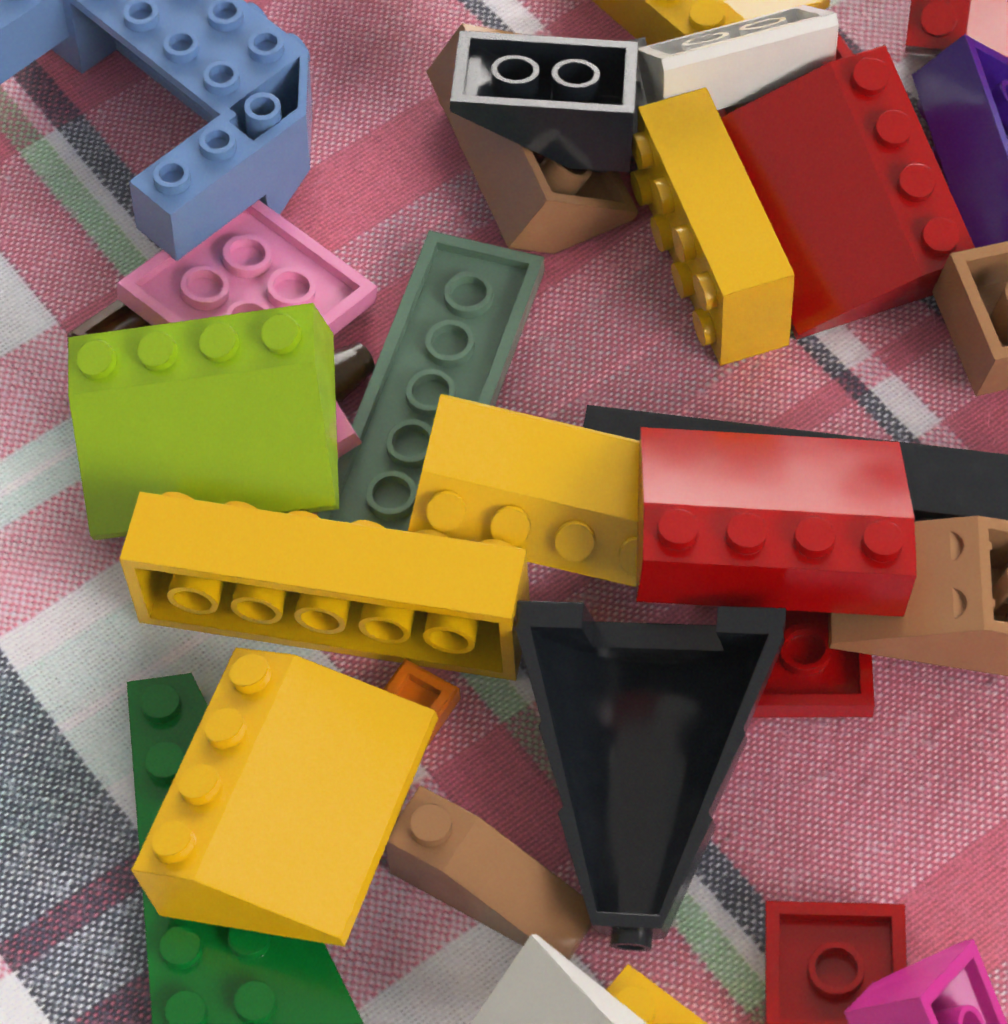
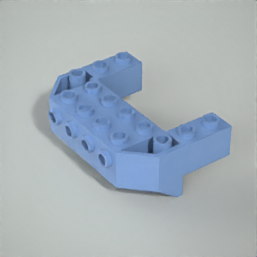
M0 0V84L51 49L81 74L117 50L208 122L204 127L129 181L136 228L162 250L166 251L174 260L178 261L258 200L280 215L310 171L313 108L309 63L310 53L298 36L293 33L287 34L271 22L256 4L252 2L247 3L244 0Z

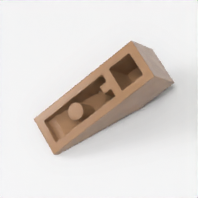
M421 785L397 819L385 847L389 871L392 875L524 946L530 935L537 934L570 961L592 925L582 894L479 816Z

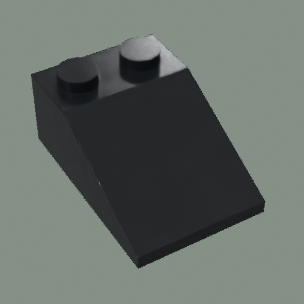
M459 30L450 98V112L568 168L588 169L599 173L609 171L630 172L638 42Z

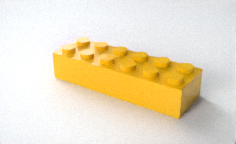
M139 492L120 555V563L139 623L402 663L406 659L423 667L513 681L517 679L522 650L515 629L518 622L517 602L530 601L527 549L515 548L507 542L496 539L475 542L449 538L447 535L435 530H420L414 533L388 529L368 520H357L347 523L321 519L319 516L307 511L296 510L287 514L260 510L241 501H229L225 504L194 500L190 496L179 492H165L161 495Z

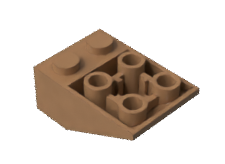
M977 515L915 521L917 577L904 617L828 613V643L831 649L1008 676V520Z

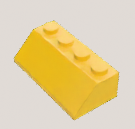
M440 394L408 532L416 533L420 530H435L447 535L449 538L475 542L487 539L501 540L515 548L527 549V562L636 587L639 440Z

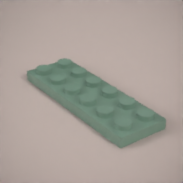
M429 230L352 424L362 444L338 459L339 509L317 512V516L321 519L347 523L357 520H368L388 529L408 531L440 394L491 406L496 405L545 272L543 256Z

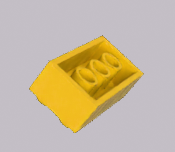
M707 88L637 107V133H634L632 137V153L637 164V170L630 173L632 189L640 206L648 204L653 215L650 220L651 229L658 249L661 252L668 250L674 263L671 264V272L679 296L681 298L690 297L695 310L692 312V319L701 345L711 344L720 366L789 346L795 274Z

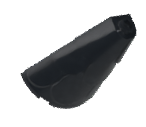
M518 601V622L515 629L541 718L538 727L563 804L558 815L591 924L600 934L611 937L610 947L627 951H649L652 949V940L663 939L667 936L716 828L712 817L747 743L746 731L785 642L783 632L786 627V608L718 606L717 625L595 622L584 602Z

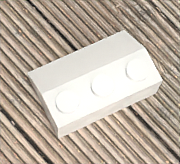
M800 5L638 48L637 61L647 104L706 87L716 109L725 108L728 114L816 68L836 60L839 28L837 13Z

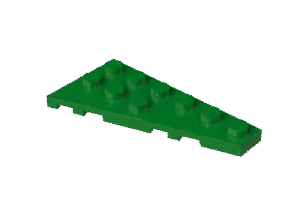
M192 673L127 682L139 852L208 707ZM142 888L152 1024H364L325 943L159 916Z

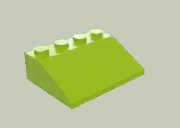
M313 303L68 337V397L90 537L94 540L125 537L127 535L139 492L159 495L165 492H179L190 496L194 500L225 504L229 501H241L260 510L287 514L296 510L314 513L339 509L334 334Z

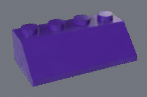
M964 34L913 73L912 78L919 96L917 101L918 110L923 119L928 123L935 144L932 147V151L937 163L944 171L950 192L975 248L1008 241V57Z

